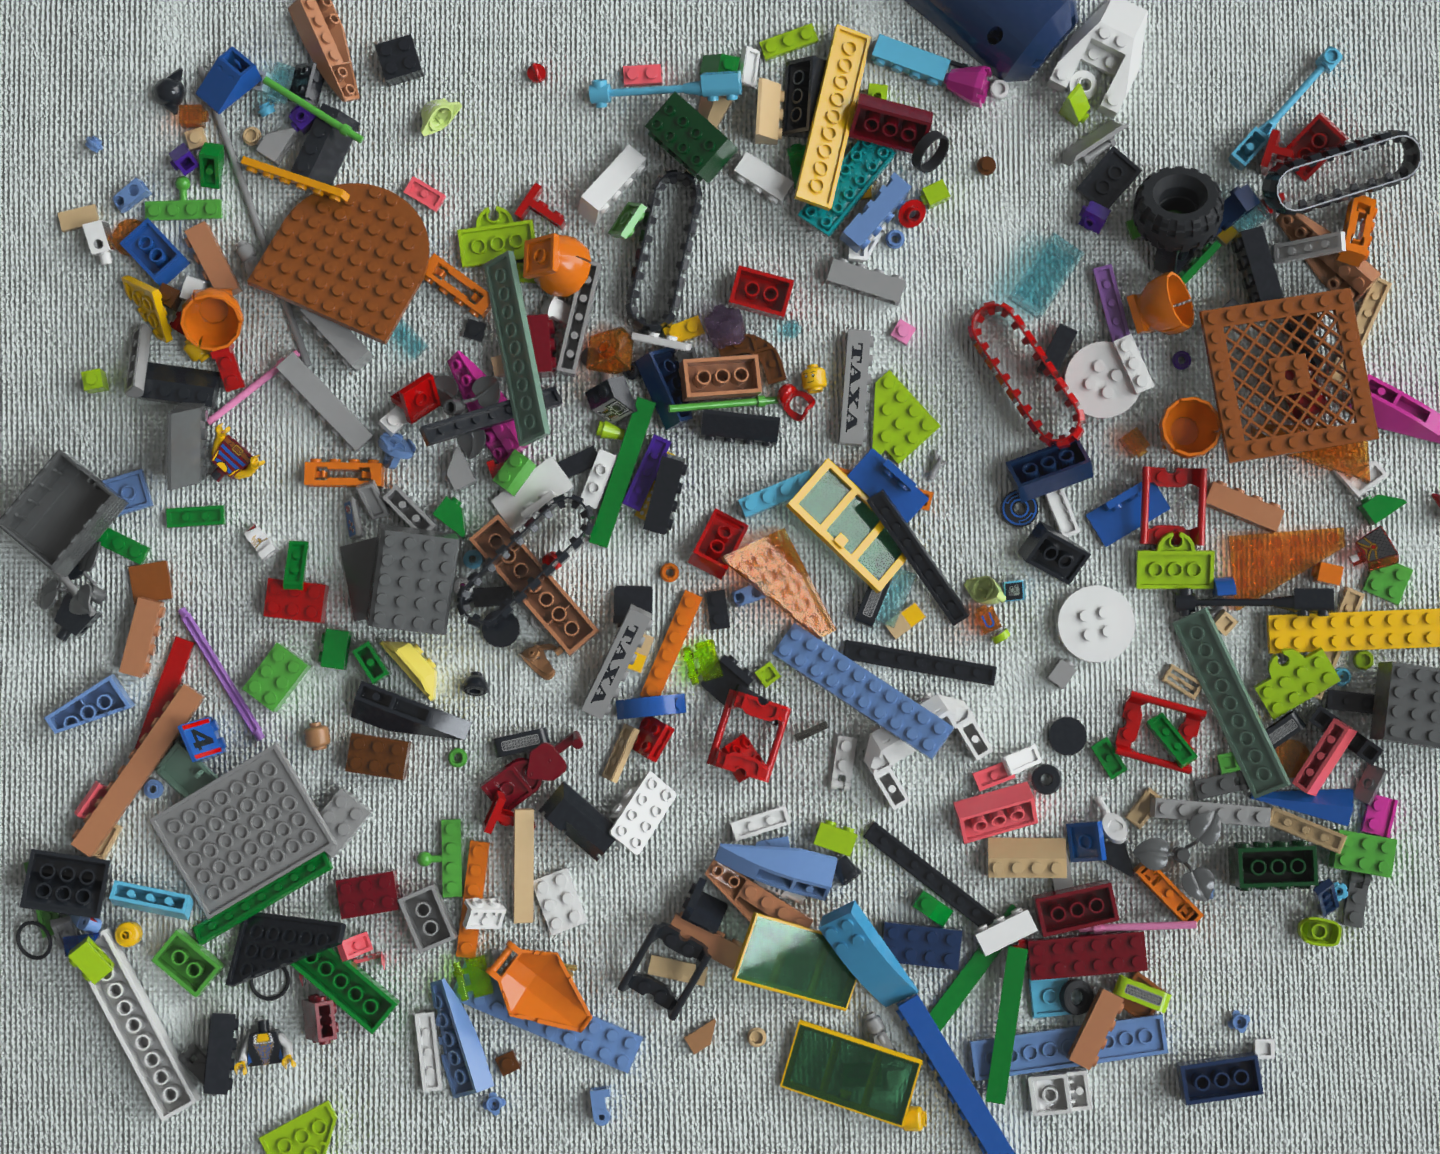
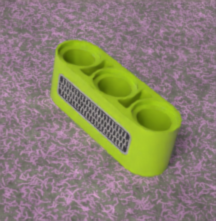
M1120 974L1112 992L1120 997L1162 1013L1166 1012L1172 996L1167 992Z

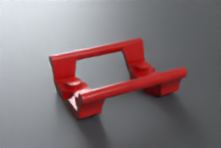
M1142 467L1140 544H1157L1163 535L1172 531L1174 534L1171 539L1172 545H1179L1181 542V538L1178 535L1180 531L1188 535L1194 542V545L1204 546L1207 469L1175 468L1173 473H1168L1166 468ZM1150 483L1158 487H1184L1187 484L1199 487L1197 527L1186 530L1182 526L1155 525L1148 529Z
M729 689L707 764L732 772L742 768L745 771V776L769 783L791 708L771 701L761 705L758 697ZM740 708L745 714L765 721L778 720L776 735L765 765H762L756 758L737 752L727 754L719 748L732 709Z
M1131 690L1121 715L1125 719V725L1117 730L1114 742L1115 754L1190 775L1192 772L1191 764L1181 769L1175 761L1171 762L1135 752L1131 748V743L1137 738L1142 720L1141 705L1150 703L1186 713L1184 722L1179 725L1177 731L1189 746L1190 740L1193 737H1197L1200 723L1205 719L1207 711Z

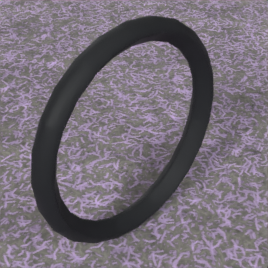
M26 921L19 926L16 933V941L20 951L26 957L33 960H41L47 957L52 949V938L47 928L37 921ZM36 925L45 932L48 939V948L43 955H31L23 948L20 934L25 926Z
M286 967L281 968L285 973L286 983L279 994L272 997L261 995L256 991L253 979L249 980L252 992L258 998L266 1001H273L282 997L290 984V976Z

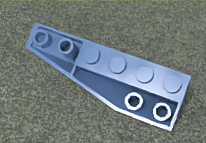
M720 843L714 860L751 879L784 891L823 901L826 900L832 887L837 865V857L801 848Z

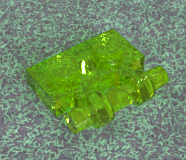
M713 639L694 644L695 652H691L690 647L683 648V659L687 663L688 679H691L692 685L699 684L698 677L700 675L703 676L705 682L723 676ZM695 659H698L700 668H695Z
M485 954L466 959L467 967L462 969L460 961L452 963L454 969L452 973L453 977H456L458 985L456 989L457 993L460 994L461 1001L469 1000L467 993L469 991H473L474 998L494 993L491 977L485 972L488 968ZM469 973L471 984L465 985L463 975Z

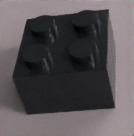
M411 34L375 45L388 87L424 77L415 42Z

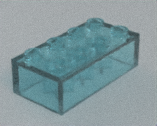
M1053 232L1008 299L1039 320L1085 253Z

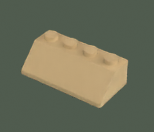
M988 837V878H1067L1066 838Z

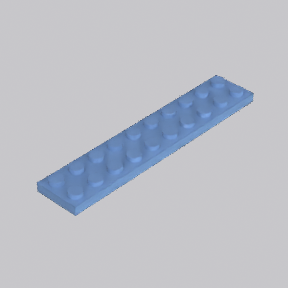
M793 623L772 653L773 656L931 760L954 729L952 725L796 623Z
M467 961L464 962L453 988L461 1003L627 1074L629 1073L644 1036L592 1015V1020L581 1033L511 1017L508 1015L498 982L485 972L486 969Z
M1163 1014L1114 1020L1116 1021L1115 1027L1106 1036L1108 1040L1104 1049H1100L1097 1055L1099 1056L1097 1064L1167 1054L1168 1047ZM1081 1025L1015 1034L1009 1076L1080 1066L1067 1059L1066 1056ZM995 1037L969 1041L976 1081L989 1079Z

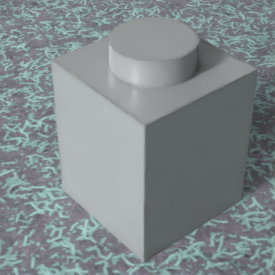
M1065 658L1064 661L1059 659L1045 679L1058 688L1064 689L1077 670L1073 668L1074 664Z

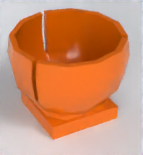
M555 233L525 240L523 277L526 279L534 278L537 285L549 295L568 297L579 291L588 279L591 268L589 249L575 237L557 235Z
M1174 272L1159 275L1147 283L1141 294H1133L1126 297L1137 333H1154L1158 331L1167 335L1182 333L1194 325L1195 314L1192 301L1173 307L1176 304L1191 299L1186 285L1180 276Z
M210 287L193 290L191 297L182 306L180 324L186 339L196 347H198L199 340L201 339L199 349L210 351L229 347L240 336L244 322V316L239 303L233 297V288L216 289Z
M1197 397L1179 398L1164 409L1158 425L1162 449L1186 459L1202 457L1217 445L1221 435L1218 412L1210 402Z

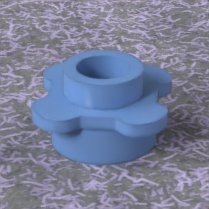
M1234 1010L1231 1020L1228 1021V1027L1231 1029L1235 1028L1240 1033H1244L1248 1022H1250V1016L1240 1014L1238 1010Z
M491 1092L488 1100L483 1103V1108L497 1116L500 1113L501 1107L505 1106L506 1100L498 1097L495 1092Z

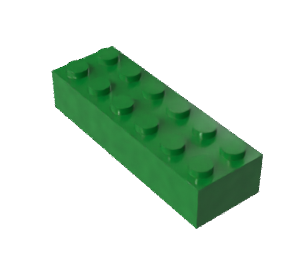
M336 946L290 964L371 1034L378 1030L401 1002L353 960L349 959L342 962Z

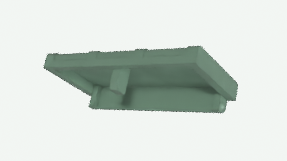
M178 741L155 768L156 773L183 798L219 778L203 762H192L187 748L181 741Z

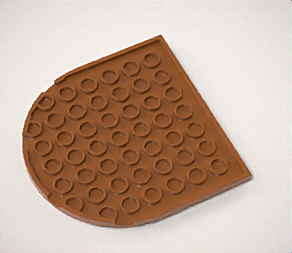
M361 183L335 185L334 187L343 189L350 195L348 202L340 200V203L329 199L327 195L320 197L311 194L297 204L285 218L248 278V285L386 345L419 289L428 269L430 247L424 223L407 201L397 194L378 186Z

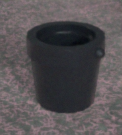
M846 855L837 861L835 875L842 887L862 873Z

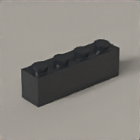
M663 453L643 529L663 535L666 534L667 530L671 531L674 519L670 518L672 512H676L679 502L675 501L676 495L681 494L683 483L680 482L681 476L686 475L688 465L685 464L686 458Z

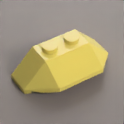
M380 642L379 644L430 701H434L436 699L437 671L434 669L436 664L430 658L426 659L422 655L424 651L417 643L413 645L409 642Z

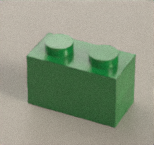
M326 628V632H323L321 637V643L324 645L323 651H320L318 662L321 663L320 667L347 670L352 632Z
M367 641L352 651L372 684H377L392 674L371 641Z

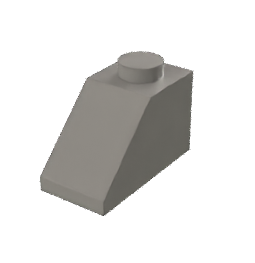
M293 128L268 133L264 138L259 139L256 151L259 155L279 166L299 134Z
M460 447L455 448L447 471L448 479H446L450 490L454 489L457 493L477 483Z

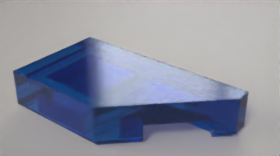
M101 932L63 937L65 957L69 955L72 948L87 936L95 942L101 936Z

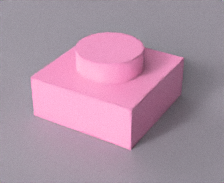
M900 319L890 336L907 345L916 328Z

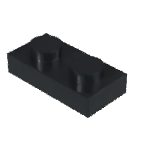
M725 589L706 592L711 630L730 628Z

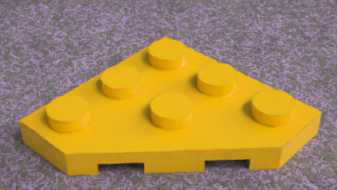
M129 275L121 277L127 297L139 306L137 311L143 320L149 322L154 328L152 332L155 337L165 343L172 341V328L166 318L167 311L161 301V292L157 288Z

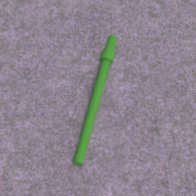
M266 76L263 83L333 126L343 136H349L358 143L363 141L364 137L353 131L351 126L346 123L342 124Z
M761 395L747 399L668 405V412L744 406L765 407V405L779 404L777 396L765 397Z

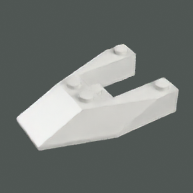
M1107 0L1072 34L1046 86L1063 94L1081 61L1113 77L1097 111L1114 119L1140 68L1148 11L1127 0Z

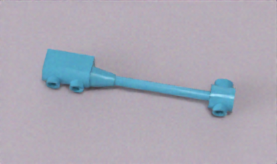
M1328 46L1315 61L1318 67L1277 113L1261 126L1255 127L1230 154L1228 160L1236 169L1242 171L1269 141L1272 129H1275L1280 119L1323 72L1330 73L1343 59L1342 54L1336 48Z
M741 70L706 72L700 75V81L671 86L611 89L610 84H607V79L592 80V84L589 86V98L591 104H596V108L607 107V103H611L612 97L674 93V91L676 93L707 97L708 101H718L719 96H726V100H736L738 95L742 94Z

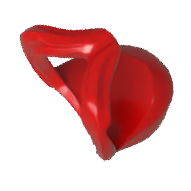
M790 383L781 386L778 390L777 400L779 404L783 407L786 414L795 421H802L806 417L808 410L815 405V399L809 393L798 390ZM796 396L803 397L809 403L802 415L794 412L789 406L790 401Z

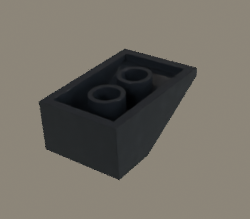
M1041 521L1038 522L1018 550L1025 562L1070 585L1091 556L1084 548Z

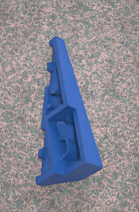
M1353 789L1319 790L1316 796L1307 794L1302 790L1274 791L1254 799L1343 826H1349L1353 811ZM1252 793L1250 794V799H1254Z

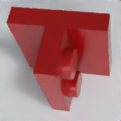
M1272 129L1260 165L1261 175L1266 176L1273 162L1284 164V160L1294 158V150L1279 147L1280 131Z
M429 372L390 396L392 403L404 410L406 420L410 424L415 423L441 406L434 377Z

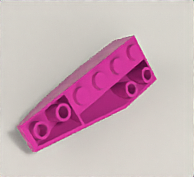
M459 350L447 363L463 399L466 400L476 396L472 391V386L478 378L486 375ZM500 392L498 403L507 401L506 397ZM478 400L466 403L469 412L484 408L479 404ZM514 420L484 429L486 433L485 444L498 464L506 462L514 449L521 452L530 445L519 446Z
M1370 374L1367 375L1377 428L1440 444V413Z

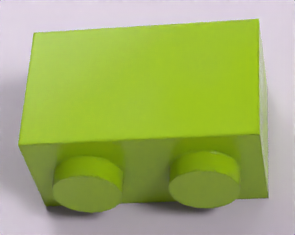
M826 819L825 822L820 821L813 844L850 857L857 838V834L854 833L855 829L843 826V829L835 827V822Z
M89 936L72 948L68 955L71 965L75 968L78 967L82 971L84 979L88 982L91 981L94 985L114 968L112 960Z

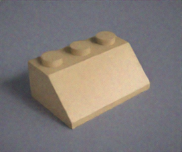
M759 78L755 144L777 145L778 139H782V128H779V121H783V109H780V102H784L785 91H781V84L765 78Z

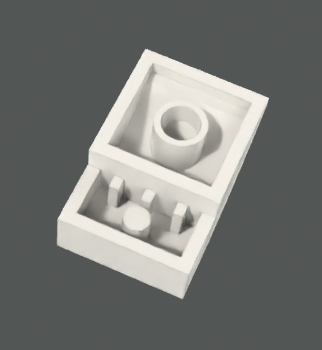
M1086 1068L1028 1077L1033 1117L1073 1113V1111L1093 1109L1089 1074Z

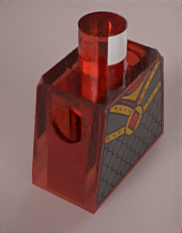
M1382 526L1377 527L1355 542L1357 553L1348 556L1353 567L1363 563L1368 571L1399 563V554Z

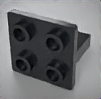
M317 63L298 64L292 71L293 79L288 90L317 107L324 78L316 67Z

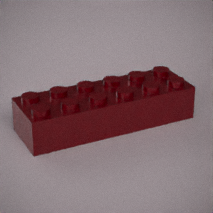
M1142 930L1026 939L1028 949L1027 970L1028 978L1031 981L1148 971L1145 934Z

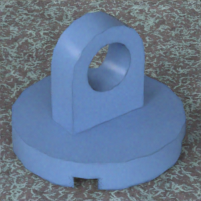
M385 432L379 437L378 446L385 452L383 459L385 468L395 469L400 459H410L416 451L415 444L410 439H407V441L403 439V436L399 433L391 437Z

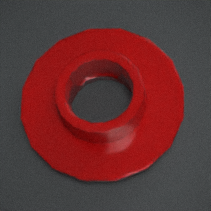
M917 199L906 201L898 213V219L902 226L906 228L918 226L925 217V205ZM916 210L915 216L909 218V214Z

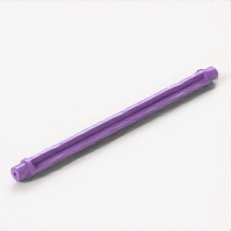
M185 607L177 611L181 616V621L210 665L252 736L254 735L257 741L265 738L262 728L191 616V613H188Z

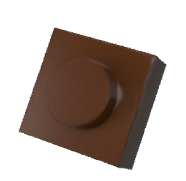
M513 1050L495 1058L502 1076L521 1068Z

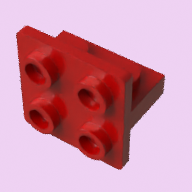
M649 716L641 721L638 728L640 732L632 749L645 758L657 762L675 729L655 717Z
M744 733L721 748L724 753L737 752L758 759L762 765H765L762 757L757 753ZM742 768L732 772L739 783L748 778V776H745V771Z

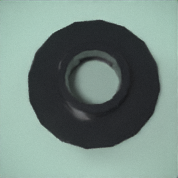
M1043 764L1033 771L1031 782L1038 793L1050 795L1060 788L1062 777L1055 766ZM1047 773L1051 775L1052 781L1049 785L1045 786L1041 782V777Z

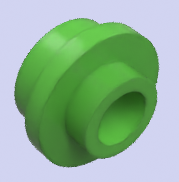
M461 748L451 750L448 755V761L453 767L464 766L468 759L467 753ZM456 754L461 755V760L459 762L455 760Z

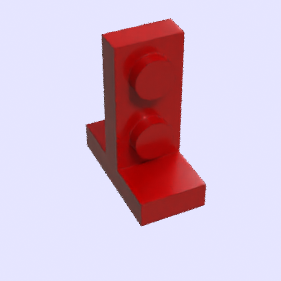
M535 182L515 211V217L523 221L528 212L532 210L562 230L566 225L563 219L564 216L556 210L554 212L549 210V206L543 201L539 200L537 202L543 189L542 186Z
M234 343L227 348L210 351L212 359L216 361L226 392L245 387V382L233 350L235 347Z
M496 792L483 821V830L486 833H492L497 821L504 826H514V812L503 808L506 801L503 792Z

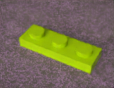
M810 23L759 42V46L766 62L818 43L819 40L813 24Z

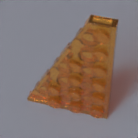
M1344 527L1228 536L1231 577L1235 581L1237 595H1233V599H1259L1344 548ZM1234 606V611L1241 610L1245 606Z
M785 528L721 558L725 564L815 637L820 639L836 631Z

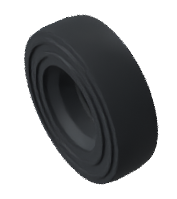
M1073 979L1067 981L1062 986L1059 1000L1066 1012L1073 1015H1081L1089 1011L1094 1000V994L1088 983L1083 980ZM1076 989L1082 993V1000L1077 1005L1071 1001V994Z

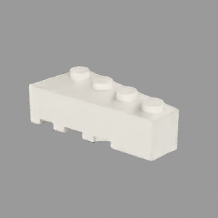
M628 145L581 196L577 212L595 226L614 202L621 197L623 191L632 185L634 178L644 172L647 158L631 145Z

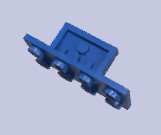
M873 448L847 475L869 497L884 489L907 523L929 500L916 487L917 484L889 459H884Z
M1142 482L1086 514L1088 521L1104 547L1111 545L1140 527ZM1150 483L1148 522L1170 509L1158 486Z

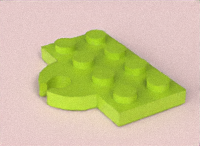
M496 206L499 218L491 221L489 219L490 209L489 207L485 208L479 214L475 228L457 230L462 268L483 266V264L506 251H514L516 261L524 260L525 240L535 238L533 220L513 222L511 214L506 209Z
M1172 531L1168 532L1159 539L1156 550H1136L1135 588L1213 589L1215 551L1195 550L1192 539L1180 531L1178 535L1181 538V542L1179 545L1173 546L1171 539L1174 534Z
M1321 647L1304 657L1297 650L1291 648L1281 649L1282 653L1288 657L1287 662L1284 664L1278 663V657L1275 653L1271 656L1268 662L1270 677L1253 687L1273 720L1341 681Z

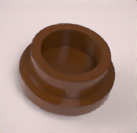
M989 156L980 158L977 163V170L985 176L991 175L996 169L995 160Z

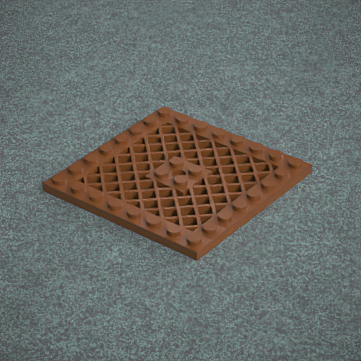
M1351 288L1199 312L1227 464L1379 439ZM1321 313L1318 319L1311 314ZM1325 315L1333 320L1329 327L1321 322ZM1303 316L1299 322L1292 317ZM1306 318L1314 323L1310 330L1302 325ZM1284 319L1280 325L1274 320ZM1287 321L1296 326L1292 333L1284 328ZM1265 322L1262 328L1255 323ZM1247 324L1243 331L1237 327ZM1268 324L1277 329L1273 336L1265 331ZM1335 324H1336L1337 333L1332 330V328L1334 327ZM1317 326L1325 331L1321 338L1313 333ZM1250 327L1258 332L1254 339L1246 334ZM1298 329L1307 334L1303 341L1295 336ZM1231 330L1240 335L1236 341L1227 336ZM1280 332L1288 337L1284 344L1276 339ZM1328 334L1336 339L1332 346L1325 341ZM1261 335L1269 339L1265 347L1257 342ZM1309 337L1318 342L1314 349L1306 344ZM1242 338L1251 343L1247 350L1239 345ZM1291 340L1299 345L1295 352L1287 347ZM1227 343H1229L1232 346L1229 352L1227 349ZM1272 343L1280 347L1277 354L1269 350ZM1338 343L1340 345L1341 352L1336 349ZM1321 345L1329 350L1325 357L1317 352ZM1253 346L1262 351L1258 358L1250 353ZM1235 348L1243 353L1239 361L1231 356ZM1302 348L1310 353L1307 359L1306 353L1298 354ZM1283 351L1290 354L1289 356L1280 357ZM1332 353L1340 358L1336 365L1328 360ZM1264 354L1271 357L1266 360V364L1261 361ZM1246 356L1254 361L1250 369L1242 364ZM1313 356L1321 360L1318 367L1309 362ZM1230 361L1235 364L1233 370H1231ZM1342 362H1343L1344 370H1342L1341 368H1339V366L1341 365ZM1257 364L1265 369L1262 376L1253 371ZM1324 364L1332 368L1329 375L1321 371ZM1238 368L1247 373L1243 379L1235 375ZM1309 369L1314 372L1311 377L1309 374ZM1287 370L1291 371L1294 375L1292 381L1285 378ZM1335 372L1343 376L1340 383L1332 379ZM1267 374L1269 375L1270 383L1264 379ZM1316 375L1325 380L1321 387L1313 382ZM1249 376L1258 381L1254 388L1246 383ZM1233 380H1235L1237 383H1239V385H1238V387H1237L1236 389H1235L1234 381H1233ZM1328 382L1336 387L1332 395L1324 389ZM1345 382H1347L1348 390L1343 387ZM1261 383L1269 388L1265 396L1257 391ZM1242 386L1250 391L1246 399L1238 394ZM1312 387L1317 390L1314 397H1311L1309 394H1307L1308 392L1313 391ZM1339 390L1347 395L1343 402L1335 397ZM1271 392L1273 398L1280 397L1276 404L1268 399ZM1253 394L1261 399L1258 406L1249 401ZM1299 394L1295 400L1289 397V395ZM1320 394L1328 398L1325 405L1317 401ZM1302 396L1310 401L1306 408L1298 404ZM1237 399L1242 402L1240 408L1238 407ZM1283 399L1291 404L1288 411L1279 406ZM1349 400L1351 403V408L1346 405ZM1331 402L1339 406L1336 413L1328 409ZM1264 403L1272 407L1269 414L1260 409ZM1313 404L1321 409L1317 417L1309 412ZM1246 405L1254 410L1250 417L1242 413ZM1294 407L1302 412L1299 419L1290 414ZM1343 409L1351 414L1347 421L1339 417ZM1275 411L1283 415L1280 422L1272 418ZM1324 412L1332 417L1328 424L1320 419ZM1257 413L1265 418L1261 426L1253 421ZM1305 416L1313 420L1310 427L1302 423ZM1241 418L1246 421V423H1245V425L1243 426V428H1242ZM1287 418L1295 423L1291 430L1283 426ZM1335 420L1342 424L1340 426L1331 427ZM1268 421L1276 426L1272 434L1264 429ZM1249 424L1257 429L1253 437L1245 432ZM1316 424H1319L1323 427L1321 429L1313 430ZM1298 426L1304 430L1303 432L1294 433ZM1279 429L1286 433L1284 435L1275 436ZM1260 433L1267 436L1266 438L1256 439Z

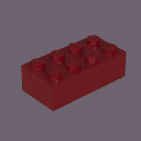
M859 93L848 137L913 154L918 142L930 131L933 112Z
M1108 879L1032 896L1039 931L1043 937L1119 921L1112 883Z

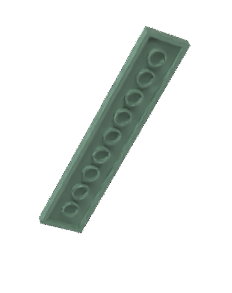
M506 251L483 264L518 443L519 446H526L551 433L514 251Z
M1208 607L1173 622L1172 625L1254 799L1289 786L1291 784Z

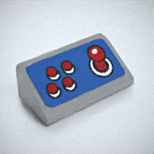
M355 498L344 501L343 505L349 538H361L364 534L358 500Z

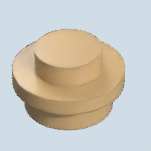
M248 127L244 130L242 138L247 145L255 146L259 139L262 138V135L256 127Z
M752 1028L747 1034V1040L753 1047H760L766 1042V1033L762 1028Z

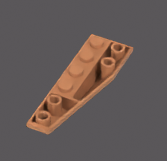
M296 0L288 8V11L312 61L317 63V69L342 102L358 100L360 97L344 27L332 1Z
M1279 214L1275 219L1290 241L1331 233L1304 214ZM1338 253L1304 259L1321 283L1330 291L1351 288L1354 304L1381 276V273L1367 261H1362L1359 268L1337 261Z
M716 860L712 861L705 872V875L749 922L754 912L805 927H810L813 922L812 918L762 888L743 874L730 869ZM759 922L757 931L780 946L785 929ZM794 932L787 951L792 954L800 943L799 933Z

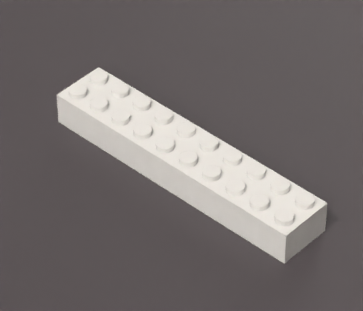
M108 928L90 938L112 960L114 968L95 985L91 981L88 983L161 1121H164L197 1103L202 1098L184 1064L179 1060V1055L122 947L116 942L112 928Z

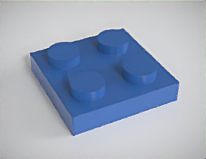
M1102 821L1066 824L1071 862L1107 860Z

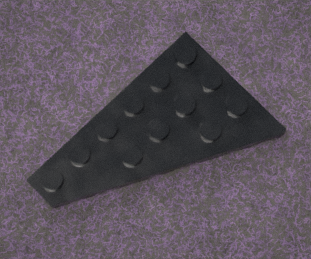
M261 912L256 913L241 922L225 985L234 987L342 944L346 924Z

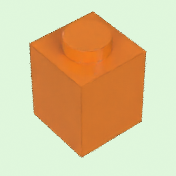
M1324 562L1316 563L1311 572L1312 582L1333 587L1340 586L1344 567Z

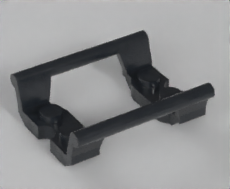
M662 922L659 925L653 924L617 988L622 992L631 988L643 996L647 993L652 994L654 1002L666 1008L668 1018L675 1021L712 956L708 954V947L692 936L685 939L681 936L680 929L669 923ZM658 938L662 939L664 945L682 956L697 959L696 969L679 998L668 985L648 974L635 973L650 945Z

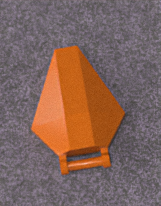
M509 940L506 943L507 947L493 965L485 971L498 982L508 1015L581 1033L593 1017L558 952L521 949ZM512 951L516 952L517 954L511 959V961L499 975L497 973L498 969L502 966V964L509 957Z

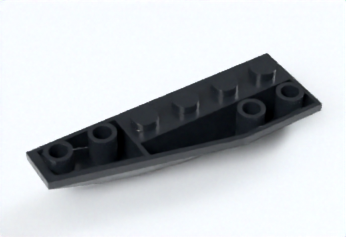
M361 681L351 712L352 718L385 731L466 740L472 722L366 681Z

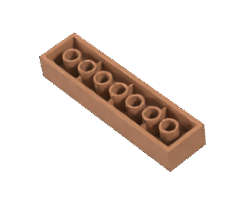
M497 514L470 537L469 541L485 560L489 557L493 559L497 556L495 551L501 545L505 544L507 546L511 542L509 538L514 532ZM517 544L509 551L511 556L507 560L503 557L495 565V571L513 592L516 590L521 592L529 584L527 580L530 577L535 579L543 571L541 568L542 564L524 544L521 546ZM544 576L540 580L542 585L535 592L530 590L526 594L528 598L523 603L571 657L598 634L599 630L552 576L548 579Z

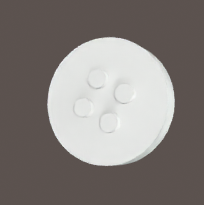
M1101 341L1089 344L1080 349L1068 364L1065 374V382L1069 387L1067 394L1073 393L1080 403L1077 409H1083L1084 414L1098 419L1119 416L1126 412L1139 397V394L1136 395L1113 342Z
M1087 586L1073 592L1063 601L1056 617V631L1062 646L1073 657L1085 662L1099 663L1114 659L1126 650L1134 635L1135 618L1131 606L1120 593L1105 586Z

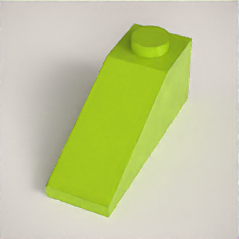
M1078 83L1059 111V114L1075 127L1080 122L1083 124L1090 116L1088 111L1091 107L1081 84Z

